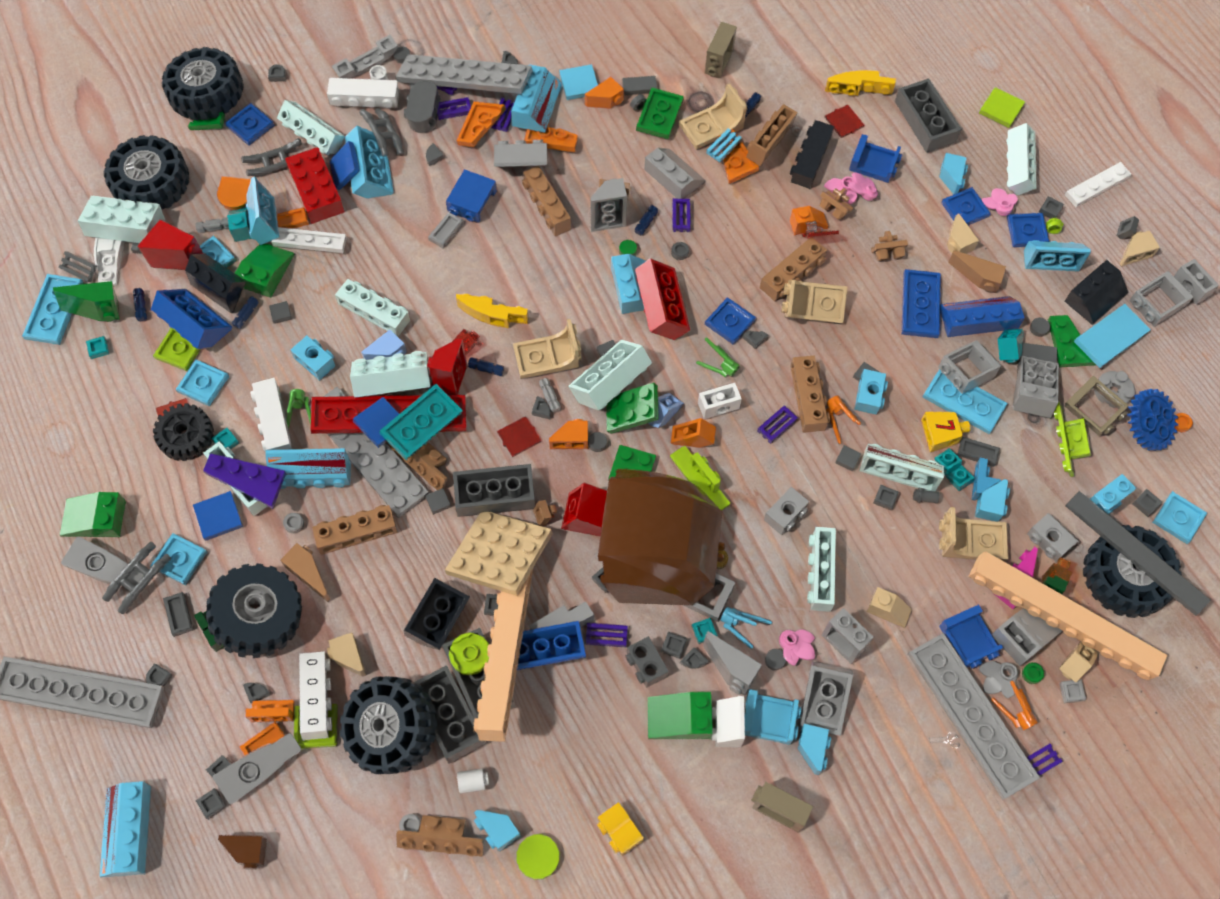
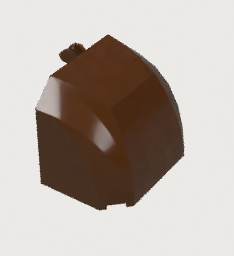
M617 469L616 476L610 477L608 482L598 550V561H602L604 575L600 577L601 583L619 603L693 606L714 588L717 562L724 560V555L718 553V551L725 549V544L719 541L723 512L699 486L687 480L657 472Z

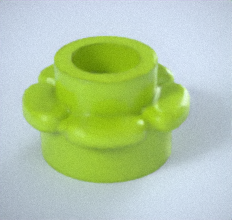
M1052 218L1046 222V229L1050 234H1057L1062 231L1064 224L1060 219Z

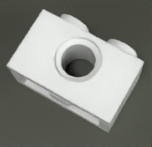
M732 383L699 393L698 405L703 418L707 419L739 409L742 398L736 384Z

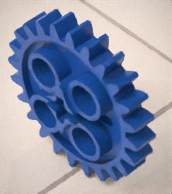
M1158 389L1139 391V394L1134 395L1135 399L1131 400L1133 406L1128 407L1131 413L1127 414L1131 418L1128 424H1132L1130 431H1134L1133 438H1138L1137 444H1142V448H1147L1148 451L1165 449L1167 445L1172 444L1171 440H1175L1173 433H1177L1174 427L1178 426V423L1175 422L1178 416L1174 415L1176 408L1171 407L1173 401L1168 402L1169 396H1164V392H1159Z

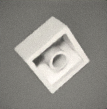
M744 696L716 701L715 707H712V720H715V728H712V741H715V747L741 748L745 739Z

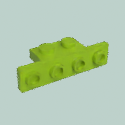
M1058 402L1054 410L1055 420H1059V426H1056L1058 437H1062L1063 442L1059 443L1061 454H1065V460L1062 461L1064 472H1068L1070 477H1074L1072 459L1091 456L1084 418L1065 422L1062 406Z
M686 446L681 447L670 455L671 460L685 478L699 486L721 511L730 505L729 500L719 489L721 483L719 474L716 471H712L709 467V462L704 456L701 457L698 452L692 455Z

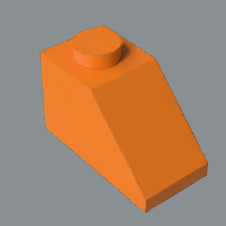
M609 77L585 93V105L587 107L611 109L624 100V89L612 77Z
M811 206L792 209L790 224L794 235L829 228L824 212Z
M702 418L674 425L672 428L671 444L697 448L713 445L716 427Z
M574 419L573 421L566 422L549 438L550 449H588V421Z

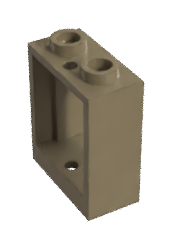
M721 21L707 50L705 74L721 78L734 50L737 26Z
M1092 376L1066 402L1065 407L1078 419L1084 418L1085 424L1100 437L1103 433L1107 435L1114 428L1112 424L1117 419L1121 421L1128 414L1126 410L1129 405L1095 376ZM1093 388L1119 409L1101 428L1076 407Z
M765 782L763 787L759 785L751 799L754 802L752 809L798 833L805 826L814 807L768 782Z

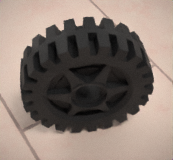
M180 403L177 404V408L174 406L169 407V412L165 409L163 411L164 416L159 415L157 417L159 422L155 421L153 437L159 449L167 457L177 461L179 459L187 461V458L190 460L195 459L194 455L201 456L202 450L204 452L208 450L206 446L212 444L210 439L214 437V428L210 418L200 407L198 408L193 404L191 406L189 403H185L183 406Z

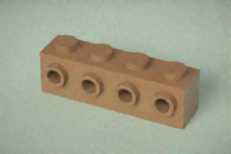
M785 104L778 111H775L770 121L765 123L763 130L757 133L755 140L749 143L746 158L761 166L790 130L798 112Z
M536 166L524 171L522 184L525 190H528L532 202L537 205L540 215L544 217L547 227L552 230L555 237L571 230V218L541 168Z
M810 237L761 279L760 289L774 301H777L780 297L784 298L786 296L784 295V286L788 283V280L801 281L803 277H808L816 266H821L825 262L827 250L814 238Z
M815 355L793 357L790 368L802 432L825 431L827 424L830 423V415L825 410L827 402L826 396L822 395L823 381L819 379L818 375L820 373L819 362H816Z
M380 505L370 511H359L355 515L341 516L334 521L320 522L317 526L312 527L317 549L321 555L398 533L390 505Z

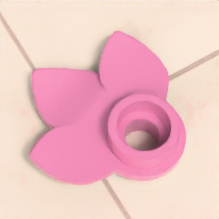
M859 173L851 174L855 182L849 183L848 186L853 191L861 194L868 201H872L878 196L875 184L871 179L864 178Z
M853 177L833 178L824 184V187L832 192L835 188L838 190L846 188L848 190L846 196L850 198L847 203L852 204L856 201L857 193L846 186L849 183L855 182Z
M995 188L992 190L991 197L982 198V201L987 208L996 209L999 215L1006 216L1013 211L1018 198L1015 194L1007 195L1003 189Z
M785 630L780 634L779 644L783 648V656L789 664L795 666L799 658L803 660L815 659V652L810 644L815 639L813 634L806 630H798L796 632Z

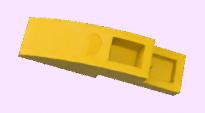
M873 70L844 72L827 79L825 92L858 96L859 91L892 95L896 78L880 77V71Z
M456 294L457 306L479 321L503 328H508L509 322L528 324L529 317L528 309L520 306L509 307L503 304L494 305L493 298L487 296L479 297L469 294Z

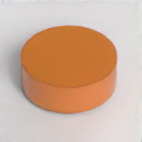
M1186 413L1176 414L1178 418L1175 419V422L1178 423V426L1174 428L1181 433L1187 432L1193 425L1192 418Z

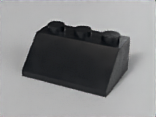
M206 253L191 254L185 269L191 286L228 312L233 313L246 281Z
M1106 259L1070 291L1064 302L1093 325L1128 293L1121 271Z
M434 577L404 629V636L423 646L440 650L470 596Z

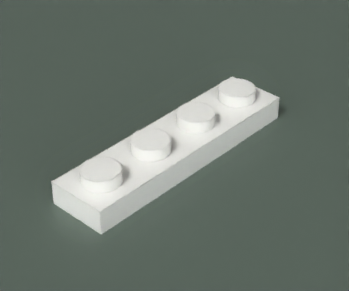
M1119 162L1068 190L1065 196L1076 208L1129 179L1132 174Z
M278 227L279 237L272 240V244L279 247L343 253L347 237L346 234Z

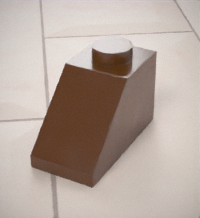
M218 835L219 842L233 859L243 866V869L256 870L257 866H264L267 845L265 837Z

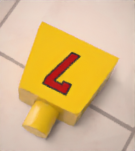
M925 412L921 419L930 452L956 445L960 442L962 433L970 432L969 422H959L955 412Z

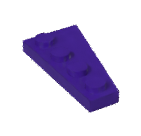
M211 453L203 470L206 475L235 488V490L249 495L252 499L260 501L272 509L286 476L284 470Z

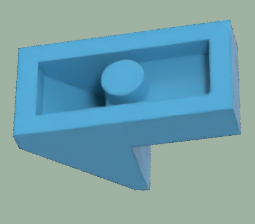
M980 458L975 465L971 500H977L983 491L1001 481L1000 479L988 477L990 467L987 466L988 459Z

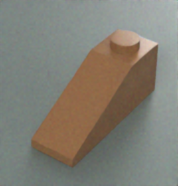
M953 250L948 262L978 288L997 293L1006 269L1004 265Z
M296 543L280 560L281 563L319 596L329 602L330 597L312 556L313 551L306 545L302 547Z

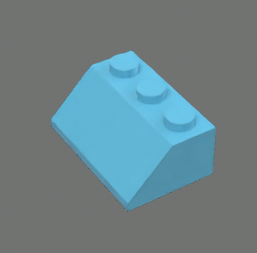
M252 177L246 194L247 219L250 225L249 234L253 240L263 245L279 237L275 198L256 177Z
M1029 241L1024 249L1025 269L1079 272L1091 253V249L1084 244L1074 242Z
M631 254L611 257V271L621 314L644 310L635 269L645 263L646 260Z

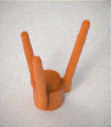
M837 395L827 401L829 408L826 409V412H829L838 444H841L842 441L833 414L840 415L845 412L853 422H856L858 425H861V422Z
M1011 681L1010 684L1023 709L1022 712L1016 714L1018 719L1009 713L995 698H991V701L1013 722L1016 728L1021 726L1024 731L1038 722L1031 711L1023 690H1018L1015 682Z

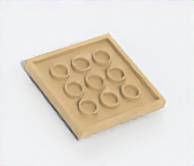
M482 512L445 569L446 575L517 596L551 538L552 530L492 512Z

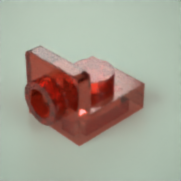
M463 329L453 340H463L465 355L476 345H482V342L479 340L480 336L473 330Z

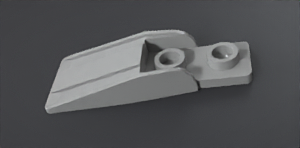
M76 537L61 561L63 566L107 584H111L128 565L110 552L81 537ZM134 569L127 579L137 585L144 575Z
M288 733L275 743L266 744L213 775V779L228 803L233 804L272 775L286 760L299 753L301 747L293 735Z

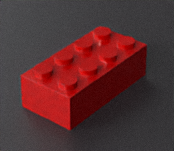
M318 147L285 158L311 224L345 212L340 196Z
M650 258L635 269L648 328L651 333L676 340L690 331L674 267Z

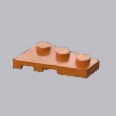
M474 101L456 140L459 146L474 147L506 110L505 105Z
M548 124L546 132L527 129L524 140H526V144L533 143V140H543V143H547V149L575 152L578 135L561 128H551Z
M733 139L721 150V153L734 141ZM742 141L723 159L729 184L759 171V165L746 158L748 150Z

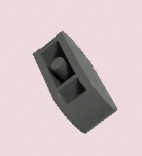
M430 81L415 83L410 88L409 95H407V108L404 109V117L407 119L410 128L418 133L431 131L435 128L437 122V111L441 98L436 85Z

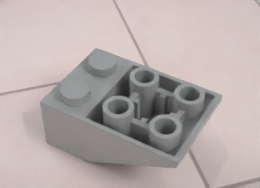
M1021 356L1014 392L1013 410L1048 418L1052 417L1058 404V363Z
M1023 608L1002 624L992 636L1000 645L1002 644L1004 650L1021 666L1061 633L1062 630L1049 626L1045 620L1030 615Z

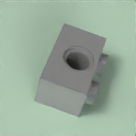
M1195 259L1181 266L1174 275L1179 283L1193 296L1192 300L1196 305L1209 298L1219 286Z
M790 487L766 512L764 521L781 535L785 531L789 532L796 524L794 521L798 517L803 518L808 512L807 506L809 501L794 488ZM783 510H790L792 514H785Z
M1049 513L1027 533L1030 540L1034 544L1039 545L1044 550L1046 556L1055 562L1078 542ZM1047 536L1052 537L1054 542L1049 540Z

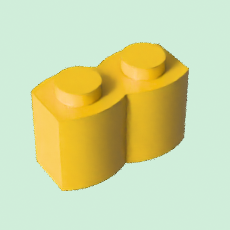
M619 802L597 817L599 823L596 825L603 836L607 834L610 837L609 845L615 854L619 852L623 856L643 842L644 838Z

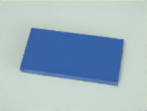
M904 270L901 335L929 338L939 337L941 273Z

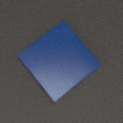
M252 103L225 122L226 127L248 146L275 126L274 122Z
M348 141L329 161L333 182L337 190H341L360 171L354 142Z
M973 187L944 198L941 202L953 221L955 216L960 214L968 226L988 218L991 214Z
M1043 213L1008 214L1007 223L1013 247H1026L1029 241L1034 240L1049 242Z
M727 297L706 319L705 325L734 345L755 322L756 317Z
M382 397L354 417L353 422L379 448L387 442L379 433L380 430L397 417L399 413Z
M231 491L193 504L205 541L243 527Z

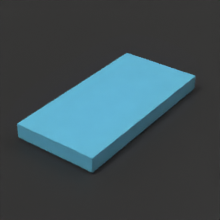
M47 274L22 337L25 340L60 345L72 313L60 310L53 287L84 284L83 280Z
M1123 304L1076 338L1074 342L1101 368L1146 335L1151 329L1126 304Z
M940 369L923 395L924 399L948 412H955L957 417L968 421L969 424L987 434L991 433L1008 404L979 387H975L962 394Z

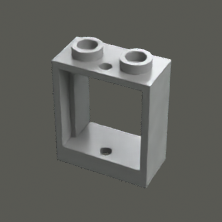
M1167 271L1137 290L1129 301L1155 327L1186 307L1193 296ZM1158 287L1176 304L1162 314L1144 297Z
M977 340L945 355L938 366L941 372L962 394L993 379L1001 367ZM969 358L982 373L968 379L955 364Z
M716 573L715 581L725 586L714 609L707 608L697 602L693 606H683L718 622L733 591L735 582Z
M844 608L828 622L822 633V636L850 664L866 650L874 638Z

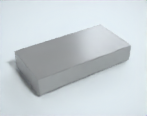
M448 212L428 236L429 241L444 248L464 224L463 220Z

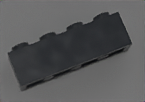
M818 120L814 121L813 126L809 125L806 133L808 138L803 139L801 145L803 150L798 152L795 159L797 164L793 165L790 171V175H792L791 183L811 189L835 126Z

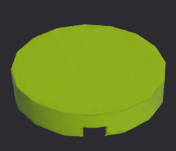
M474 633L460 635L453 641L449 650L452 666L462 674L473 675L480 673L484 670L485 662L489 661L487 655L489 643L484 637Z
M534 834L525 838L519 845L516 852V861L520 871L525 876L534 880L545 879L553 874L559 864V850L556 843L550 837L543 834Z

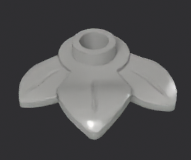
M989 661L980 666L979 671L987 677L983 684L985 693L996 694L1001 691L1007 699L1015 694L1010 682H1015L1018 677V671L1013 664L1008 662L999 664L995 661ZM1004 670H1007L1010 676H1005Z

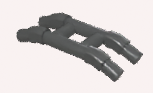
M376 108L375 114L378 115L380 120H374L370 112L361 109L359 114L369 124L377 139L382 157L389 156L385 139H392L398 156L404 155L402 140L395 131L388 114L380 108ZM386 126L388 132H380L378 127Z
M297 138L280 148L261 154L241 156L242 163L263 162L264 167L246 169V175L261 177L287 168L286 154L302 145V141ZM279 155L281 162L271 165L269 158Z
M149 542L137 552L131 562L108 586L102 597L104 601L109 602L121 585L129 590L130 593L126 595L117 610L120 614L126 613L136 600V597L171 560V557L165 554L151 566L150 570L141 562L156 548L153 542ZM134 569L144 575L137 585L127 579Z

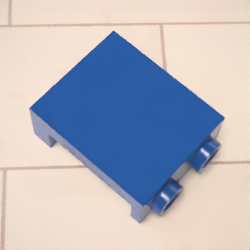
M862 134L849 171L889 183L890 178L895 177L898 168L895 167V164L900 163L903 155L900 153L901 147L898 146L896 151L868 143V135Z
M464 169L446 200L447 211L455 216L464 217L468 221L479 223L481 220L480 213L490 195L495 196L497 192L496 180Z
M979 604L943 620L939 625L941 631L945 634L965 666L971 667V669L983 664L982 660L988 658L991 661L999 657V652L1004 648L1002 644L997 645L980 614L983 610Z

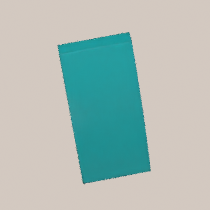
M950 448L934 457L938 464L944 465V475L958 491L974 482L975 477L962 466V460Z

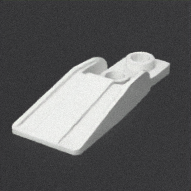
M95 238L94 261L99 271L98 282L112 281L113 286L117 285L124 241Z

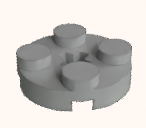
M1109 371L1102 374L1098 379L1109 389L1112 386L1116 387L1118 393L1115 390L1111 391L1126 404L1135 395L1134 385L1123 371ZM1094 389L1095 395L1099 401H1101L1102 403L1105 402L1107 404H1110V407L1116 408L1111 402H1109L1104 396H1102L1098 391Z

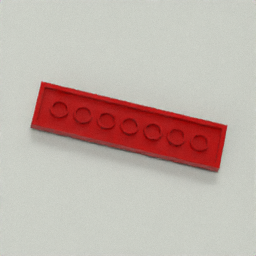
M422 395L312 397L311 434L363 433L353 422V418L382 397L400 414ZM448 395L463 411L440 432L466 431L465 395Z

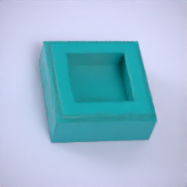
M105 336L86 341L88 354L91 359L110 354Z
M228 427L211 438L215 444L220 441L225 448L229 447L232 449L239 444Z
M711 618L691 624L698 644L704 643L708 631L718 637Z

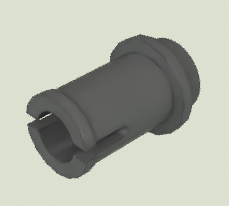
M918 488L914 490L913 500L917 501V503L931 502L937 504L939 492Z

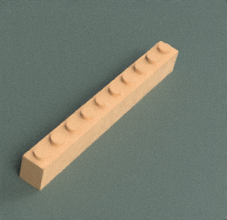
M985 551L977 557L968 576L976 584L986 586L995 595L1007 598L1011 604L1026 609L1032 616L1040 617L1049 626L1061 629L1065 635L1080 640L1084 646L1094 648L1101 652L1100 654L1103 657L1115 660L1121 667L1134 671L1142 679L1150 680L1160 675L1167 657L1165 653Z
M533 569L517 596L502 591L497 594L498 610L495 609L494 611L495 627L491 628L492 644H489L487 649L489 661L485 662L484 665L486 678L485 681L481 682L482 699H479L477 704L479 717L475 718L474 732H477L480 741H506Z

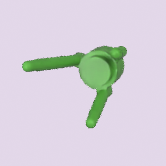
M706 337L705 341L724 359L720 366L723 369H718L700 361L696 363L724 377L727 375L732 377L740 365L719 345L716 346Z
M301 389L290 391L286 418L288 429L293 408H302L304 404L311 425L309 397H305V392Z

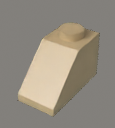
M957 214L951 226L947 246L951 253L955 250L967 254L975 250L979 240L961 215Z
M1150 230L1146 232L1140 231L1132 236L1120 261L1121 266L1154 257L1160 247Z
M877 587L867 612L905 628L912 609L896 594Z
M353 633L328 640L330 647L327 648L330 660L334 659L337 665L362 677L366 676Z
M1080 641L1059 669L1067 679L1077 682L1093 665L1099 652L1094 648L1084 646Z

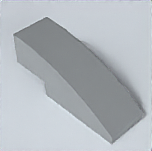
M586 602L569 612L563 605L529 625V628L531 630L579 621L580 627H583L587 623L594 621V614Z

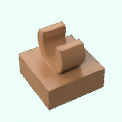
M546 500L538 501L533 509L538 526H546L550 519L555 517L554 514L557 513L556 506H548Z

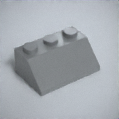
M515 140V144H508V141H498V144L494 145V167L548 165L547 143H543V140H533L531 144H526V140Z
M656 148L645 157L644 170L677 199L686 198L705 183L704 178L668 148Z
M623 178L606 180L590 198L591 232L626 227L627 194Z

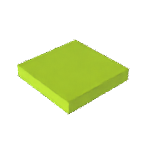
M995 87L980 109L979 114L1010 128L1024 106L1025 101Z
M170 328L153 357L188 371L201 349L193 347L175 329Z
M332 704V710H328V717L332 718V730H328V738L302 740L300 734V706H295L294 738L301 749L337 747V704Z

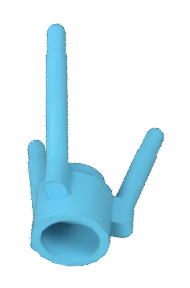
M728 606L720 621L725 623L724 628L730 630L751 649L753 645L736 631L732 625L737 626L739 620L756 626L757 623L752 620L769 625L772 624L770 620L744 613Z

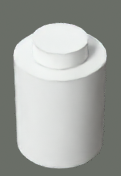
M483 768L457 772L459 793L485 790V785H489L488 772H483Z

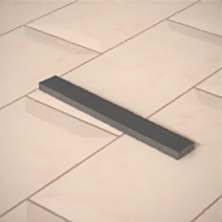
M1078 491L1065 505V507L1128 560H1131L1135 566L1145 572L1147 576L1195 616L1211 601L1082 492Z

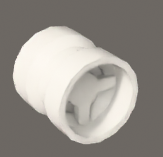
M376 65L370 69L371 80H388L386 69L383 66Z

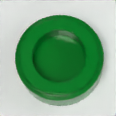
M632 240L622 241L619 245L620 255L631 254L635 256L637 253L636 243Z
M1028 663L1022 669V677L1029 684H1037L1044 678V670L1037 663Z

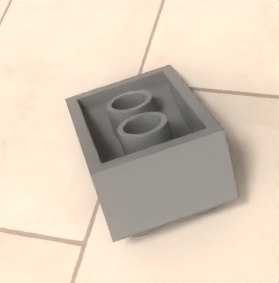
M708 631L703 647L727 685L730 686V689L736 694L740 695L742 693L746 695L757 677L762 664Z
M814 661L811 662L800 727L808 724L828 729L829 733L841 736L853 679V670Z

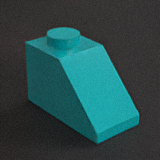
M247 208L229 211L227 215L228 224L234 241L252 239L249 234L250 225L247 219Z
M1023 328L1004 330L997 340L1000 361L1005 360V362L1011 363L1016 362L1021 357Z

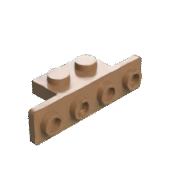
M387 442V445L436 490L444 489L447 477L437 468L443 466L447 458L429 442L408 460H405Z
M423 815L419 832L398 830L396 834L398 848L483 856V839L463 837L466 826L465 819Z

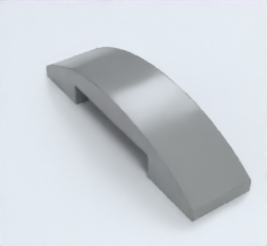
M388 35L377 41V47L351 61L345 58L332 65V68L339 78L348 79L370 71L373 66L385 62L399 48L392 36Z

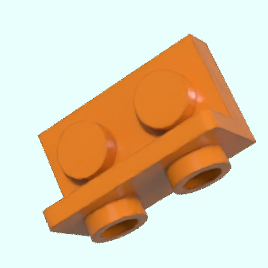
M293 700L253 701L252 708H246L245 717L251 723L293 721L295 702Z

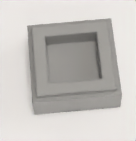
M1073 680L1062 681L1059 683L1064 704L1084 702L1086 700L1082 680L1077 682Z

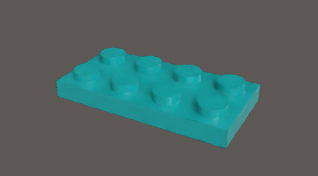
M435 384L383 427L379 433L405 460H408L456 419L463 410Z

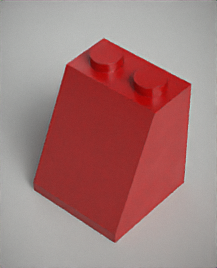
M162 220L156 223L138 245L139 250L152 268L185 270L191 254H204L194 236Z
M582 483L568 494L561 529L601 536L607 490L587 483Z

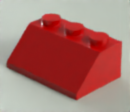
M457 339L435 350L427 363V368L430 370L429 376L432 378V386L437 384L447 395H458L468 367L462 339Z

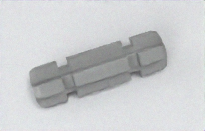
M228 217L222 218V220H208L205 223L203 221L196 222V230L198 233L205 232V230L213 231L222 229V227L229 228Z
M541 379L539 385L543 390L551 412L560 411V404L557 401L549 379Z

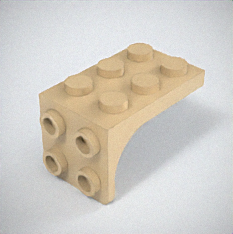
M727 84L723 97L715 105L680 120L679 126L695 149H699L716 141L718 136L723 134L728 128L735 132L743 129L747 105L744 100H741L737 90L731 84Z
M788 280V283L784 286V295L787 296L786 302L782 303L781 313H784V317L843 323L848 287Z
M567 319L565 329L558 334L513 343L520 379L579 367L581 345L576 337V325L571 323V319Z
M950 507L945 512L943 519L939 522V531H942L939 549L942 550V557L976 560L979 555L986 551L1004 562L1008 560L1007 522L958 518L955 516V507Z

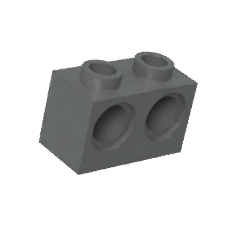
M649 636L627 647V655L625 657L629 665H634L637 670L635 675L640 684L644 683L646 688L668 677L669 671ZM642 650L646 653V656L639 658L635 653ZM648 668L655 669L656 674L653 676H649L646 674L645 670Z

